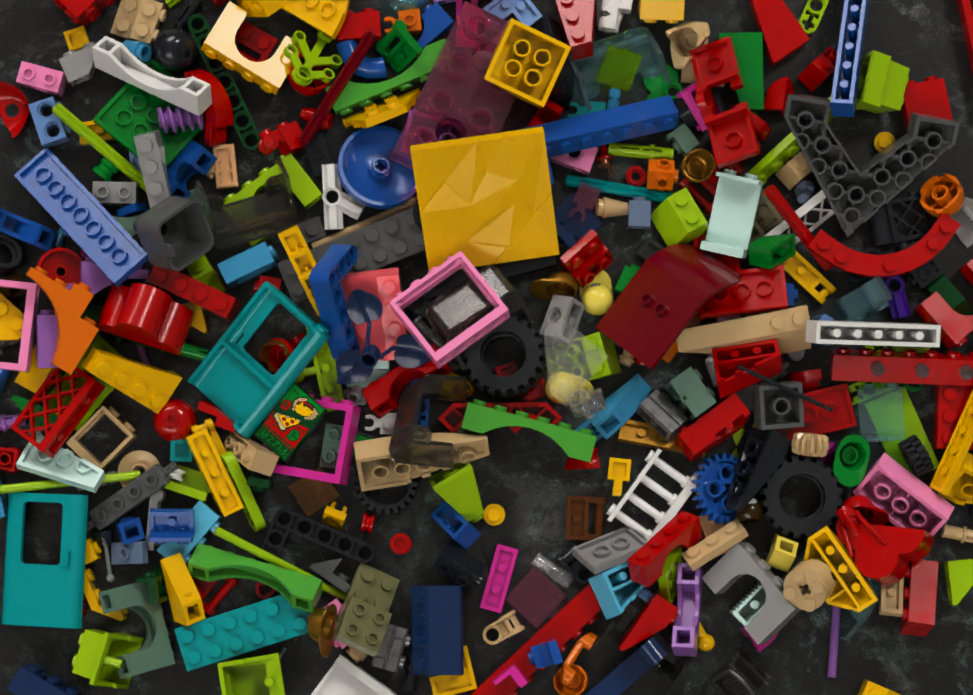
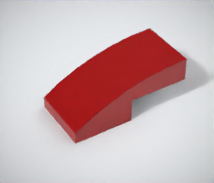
M205 400L199 402L197 410L217 417L215 426L234 433L237 432L233 427L234 421L219 407Z

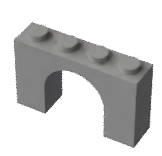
M738 542L702 579L715 595L724 594L740 577L746 574L756 577L762 583L766 594L764 607L744 629L758 645L766 644L801 609L795 607L789 600L784 598V581L779 576H775L770 571V565L755 554L756 549L748 542Z

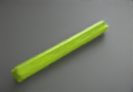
M57 103L52 108V113L129 179L137 182L138 186L146 192L142 173L61 103Z

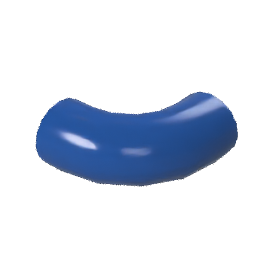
M347 40L336 44L337 52L343 61V65H345L358 45L357 40ZM365 56L354 75L365 79L387 78L383 57L369 58Z

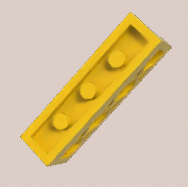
M207 428L184 437L221 515L226 517L244 508Z

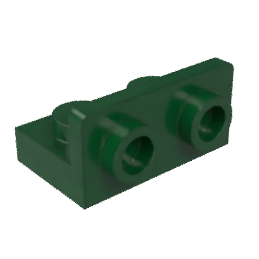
M161 566L154 567L153 571L143 572V576L136 579V584H148L147 595L150 598V605L160 604L169 599Z

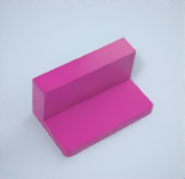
M514 662L493 679V683L497 685L510 674L520 688L528 683V679Z

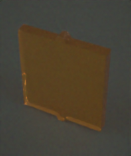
M318 467L317 469L314 470V471L324 472V470L322 469V467ZM301 478L289 486L297 499L296 503L300 504L307 517L340 497L333 484L329 482Z

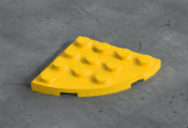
M285 0L287 4L281 9L335 40L345 21L350 0Z

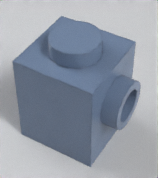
M633 197V200L628 202L627 229H649L651 201H646V197Z

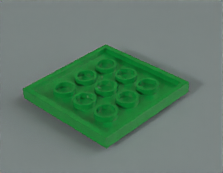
M152 58L145 63L146 66L158 73L174 77L166 69L160 67ZM126 83L93 118V122L138 158L133 137L141 133L160 130L157 108L161 107L163 113H165L166 106H169L172 112H174L175 105ZM203 112V123L205 127V114ZM196 124L194 131L187 125L186 132H183L181 127L178 126L177 133H174L170 127L168 134H165L163 128H161L160 133L165 150L166 169L179 156L188 143L202 131L198 124Z

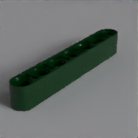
M194 14L188 20V28L192 37L196 41L198 50L209 73L214 75L220 82L224 79L231 80L230 86L225 88L230 100L234 98L240 100L239 105L232 108L233 125L245 149L250 153H257L260 151L258 148L260 141L259 131L231 71L224 67L223 63L218 69L211 68L212 62L217 59L207 57L204 51L201 50L204 41L211 32V28L204 16ZM201 21L204 23L202 29H193L196 22ZM241 118L249 119V123L245 127H239L238 121ZM250 137L258 139L257 144L253 147L247 146V140Z

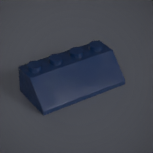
M462 585L411 586L413 675H464Z

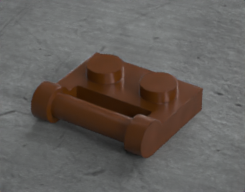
M567 496L566 540L590 541L603 536L604 504H606L607 497ZM589 503H595L594 534H588Z

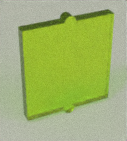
M609 45L596 81L608 84L611 88L617 87L629 91L642 55L628 51L627 48L621 49Z

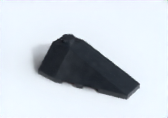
M544 15L543 33L565 43L560 23L549 15ZM567 56L548 99L556 102L564 110L569 108L575 86L569 56Z

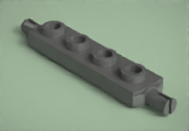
M174 461L166 467L155 464L89 512L91 520L87 522V533L95 527L99 531L106 529L170 483L169 475L178 469V466H175L177 464Z

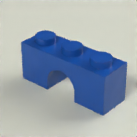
M191 140L167 170L171 196L188 198L191 194L187 190L189 179L197 173L205 176L218 158L203 146Z

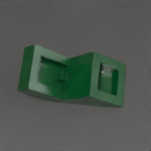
M944 274L940 275L926 287L930 295L937 291L955 312L968 316L973 314L965 298Z

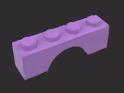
M678 563L677 608L679 610L677 613L679 615L673 626L671 648L675 656L697 657L703 571L702 567L692 571L687 563Z

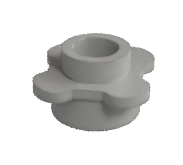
M355 385L350 390H344V397L349 401H354V406L367 403L362 392L363 388Z

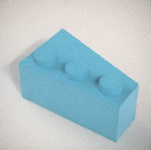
M628 562L610 568L588 579L606 620L622 614L625 610L624 608L645 588V586L631 581Z

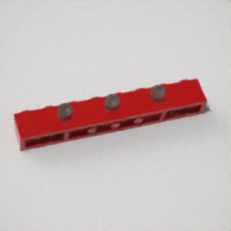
M844 346L831 349L829 375L833 381L973 386V352H970L969 355H963L957 351L939 354L935 350L917 353L916 350L912 349L894 352L895 350L883 348L881 351H872L871 348L861 347L859 350H850L849 347Z

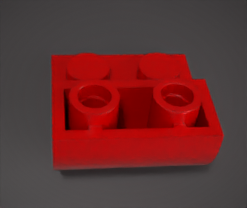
M591 229L560 257V264L565 271L575 277L578 285L583 288L586 284L591 283L595 276L603 269H606L614 258L609 249L603 245L598 234Z

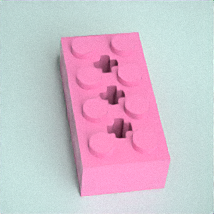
M885 452L868 470L863 480L852 492L855 495L868 497L874 504V507L885 510L889 514V522L896 527L921 529L927 531L932 536L947 522L955 508Z

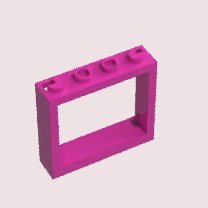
M321 396V400H315L323 407L346 411L335 474L276 464L273 473L347 486L361 407L354 406V401L341 399V403H336L334 398Z

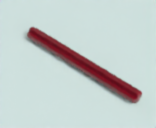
M370 31L365 32L299 135L300 141L305 144L310 143L376 40L375 34Z

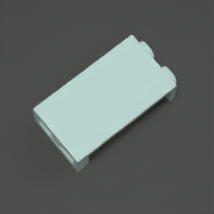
M724 168L723 172L716 173V176H719L706 239L701 241L700 249L746 259L763 181L757 180L758 175L745 173V176L741 177L736 175L737 171Z

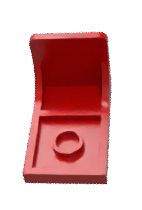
M53 0L61 10L66 8L64 12L76 25L81 23L84 26H87L90 22H95L101 16V11L106 6H112L116 1Z

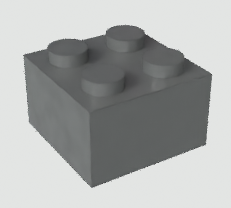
M795 380L778 382L803 394L802 382ZM770 383L752 385L755 428L759 430L805 427L802 398Z

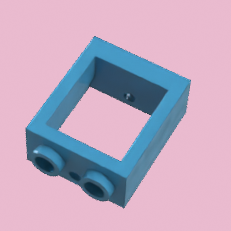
M263 242L217 265L226 284L230 288H234L277 267L276 261L279 260V257L272 245L268 246L266 242Z

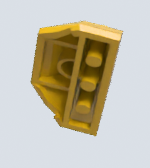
M827 525L808 537L804 561L809 559L822 561L831 569L833 580L835 579L834 591L826 600L828 605L861 612L878 601L865 575L858 570L854 559L849 557L847 549Z

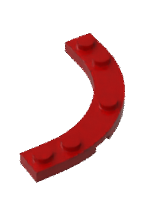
M942 213L920 241L905 250L891 254L874 255L852 250L835 240L822 229H820L807 248L827 263L844 272L869 278L893 277L911 272L932 260L946 246L961 224L946 213Z

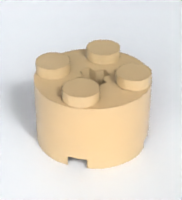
M817 559L799 562L784 580V598L789 600L795 607L807 612H812L819 608L833 593L835 588V579L833 580L831 569Z

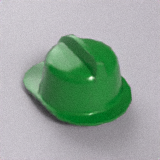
M852 434L846 436L835 450L833 473L834 476H837L839 483L847 487L856 486L863 480L870 458L871 450L869 443L860 435Z

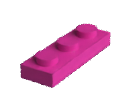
M497 544L480 608L501 613L518 549Z

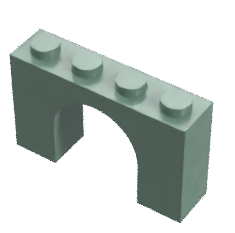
M133 583L98 593L103 614L130 609L138 613L145 623L146 638L141 648L135 652L115 657L124 661L122 668H117L120 679L175 664L174 652L168 637L169 632L163 617V609L160 604L150 605V598L147 595V583Z

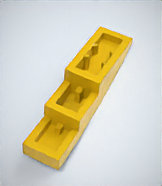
M295 225L278 233V237L317 316H320L309 282L310 272L317 263L298 225Z

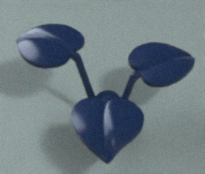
M354 289L351 292L347 301V313L355 324L367 322L366 343L362 354L356 350H345L340 353L336 361L337 384H353L367 379L371 375L373 367L376 366L378 359H383L384 356L393 350H396L394 353L396 362L404 368H416L432 360L411 334L400 335L396 341L397 346H391L383 353H380V349L376 345H370L371 321L378 320L382 315V303L372 293L360 289Z

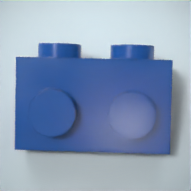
M150 508L149 542H155L156 544H165L167 542L187 544L193 542L195 536L194 509Z

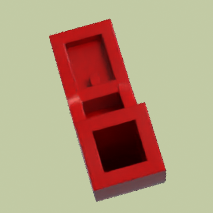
M203 69L184 72V78L194 76L211 85L212 105L204 111V144L211 147L226 143L227 126L233 125V111L225 88L214 75Z

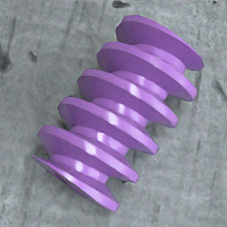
M176 105L174 112H172L169 106H166L165 113H163L161 107L157 108L160 130L163 128L165 134L169 133L170 127L174 133H177L178 126L181 127L183 132H186L187 125L190 126L192 131L195 130L196 124H198L200 130L204 128L203 114L197 116L184 109L181 111Z

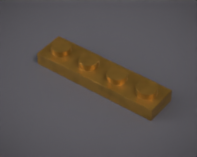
M628 420L619 429V442L684 454L676 443L679 433L667 442L648 423Z

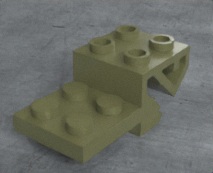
M360 562L346 599L338 612L334 639L368 655L376 656L379 653L392 616L389 613V609L400 580Z

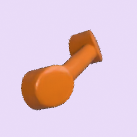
M590 632L576 641L562 664L560 674L562 684L569 685L576 673L571 668L583 648L588 651L590 650L598 635Z

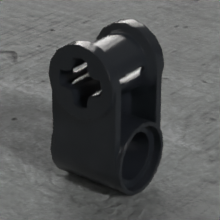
M572 542L570 544L571 547L561 555L557 554L556 557L579 583L587 584L589 583L588 579L581 580L578 577L579 569L587 567L574 556L566 560L572 554L571 548L576 546ZM591 571L589 578L594 576V574Z

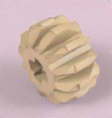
M796 432L793 434L791 442L792 452L803 456L824 457L829 450V437L817 433Z

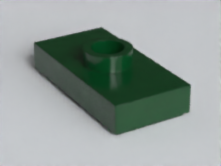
M250 476L248 477L247 485L253 486L254 491L266 493V488L273 489L274 482L273 480Z

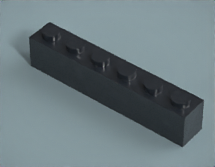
M554 255L478 266L475 269L488 284L556 267L557 262ZM459 269L429 290V294L432 300L477 288V286L463 269Z

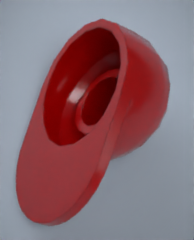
M854 495L843 503V506L851 505L854 510H859L869 524L884 526L889 521V514L883 509L874 507L872 501L866 496Z

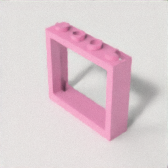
M462 251L452 257L448 256L443 264L430 269L425 277L421 280L413 281L407 290L398 292L397 296L389 302L392 311L438 369L510 318L509 309ZM462 268L495 309L435 352L403 312V309Z
M0 279V287L27 290L18 364L0 362V370L30 373L40 286L37 283Z

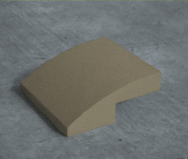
M763 187L750 243L765 236V231L784 221L783 217L764 194Z

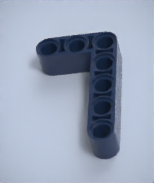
M655 636L651 637L585 695H620L646 671L664 658L668 651Z

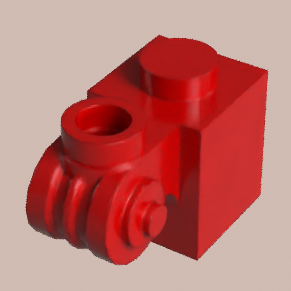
M285 121L276 126L277 130L271 132L269 128L258 134L260 137L258 148L265 155H270L278 148L281 155L284 154L286 157L290 153L293 155L300 152L307 145L299 140L302 130L297 121L289 124Z

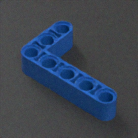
M333 244L311 270L309 276L310 286L322 325L329 330L328 335L330 338L327 342L334 360H337L340 353L345 350H356L360 353L359 342L353 322L347 313V302L341 285L343 278L357 262L358 249L355 245Z

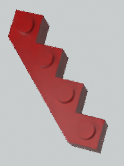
M546 401L486 402L485 405L494 408L495 404L508 408L507 412L514 414L516 410L529 413V418L536 420L538 416L550 419L551 424L555 425L562 419V416ZM453 402L438 418L452 433H455L462 426L468 402ZM508 426L515 433L522 428L521 426Z

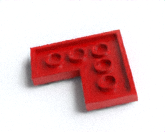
M707 234L694 239V246L700 248L701 241H705ZM706 251L737 272L742 277V280L736 286L722 290L705 301L699 309L701 319L789 309L784 265H778L772 270L762 267L740 270L739 258Z

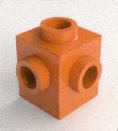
M648 159L647 189L673 191V183L678 182L679 169H675V160Z

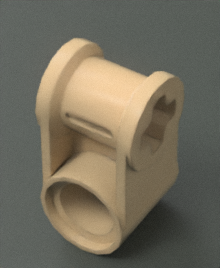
M515 609L499 617L498 620L483 629L482 637L486 643L490 645L498 644L525 629L524 625H521L518 621ZM508 619L511 620V622H512L514 628L511 626V624H510V622H509ZM491 628H495L498 631V638L494 641H490L486 637L487 631Z

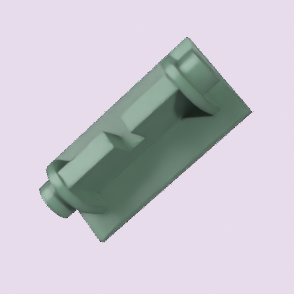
M326 423L320 467L336 469L343 425Z

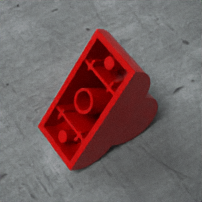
M133 283L130 287L121 285L117 287L114 285L109 291L96 327L100 331L180 356L194 319V313L189 308L174 302L166 292L153 286L141 283Z
M837 523V536L839 540L845 545L841 528ZM862 523L855 525L859 533L858 537H855L850 528H846L852 551L855 552L854 560L858 570L881 585H892L900 581L908 570L909 561H918L927 556L934 543V537L921 529L870 524L887 542L886 545H883Z

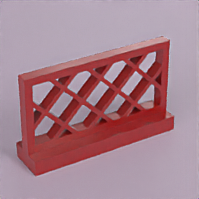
M77 366L70 376L61 377L62 369L54 368L10 427L51 458H54L105 388V386ZM86 378L87 380L83 386L76 389L75 379ZM71 380V390L62 392L61 382ZM56 384L57 393L48 395L47 389L49 386ZM72 395V401L69 405L63 406L62 397ZM57 398L58 408L49 410L48 400ZM38 402H43L44 411L35 413V405ZM58 413V420L54 424H50L49 415ZM44 416L45 426L36 428L35 418ZM30 419V429L24 431L19 429L24 420ZM45 430V437L39 444L36 441V432Z

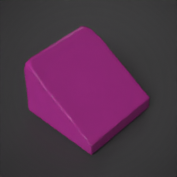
M833 441L828 442L829 450L826 456L815 457L829 466L835 459L834 454L837 448Z

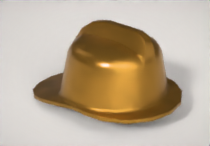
M334 604L329 605L326 609L315 608L313 613H309L307 621L308 634L312 639L319 642L320 653L325 658L330 656L334 646V630L337 618V608Z

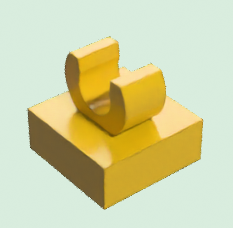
M333 502L331 506L326 507L321 523L341 531L347 517V507L344 506L343 510L339 511L335 509L336 502Z

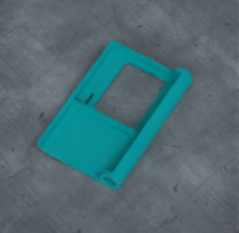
M265 281L187 382L196 386L234 421L233 427L238 433L246 438H250L330 338L328 335L329 330L324 325L313 321L277 287ZM281 304L308 328V333L276 374L272 375L246 352L245 346L274 308Z
M26 491L8 493L1 624L82 628L88 495L26 493ZM27 502L61 503L63 506L60 563L58 565L27 564L23 562L25 505Z

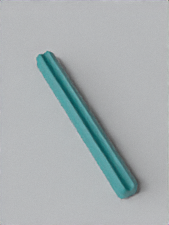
M570 174L566 176L565 182L567 187L630 198L646 197L647 201L662 203L667 197L672 195L668 191L647 189L645 187Z

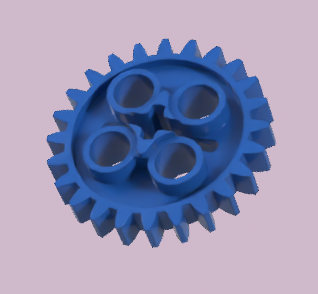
M720 453L718 455H711L710 458L703 459L704 463L697 465L700 471L693 472L697 479L691 480L696 485V488L691 489V492L696 493L692 500L699 501L696 509L703 508L701 515H708V521L715 520V524L723 523V525H726L737 518L735 510H729L724 506V501H727L730 483L734 481L733 478L736 474L733 471L734 464H738L739 457L734 458L733 454L726 455L725 453Z

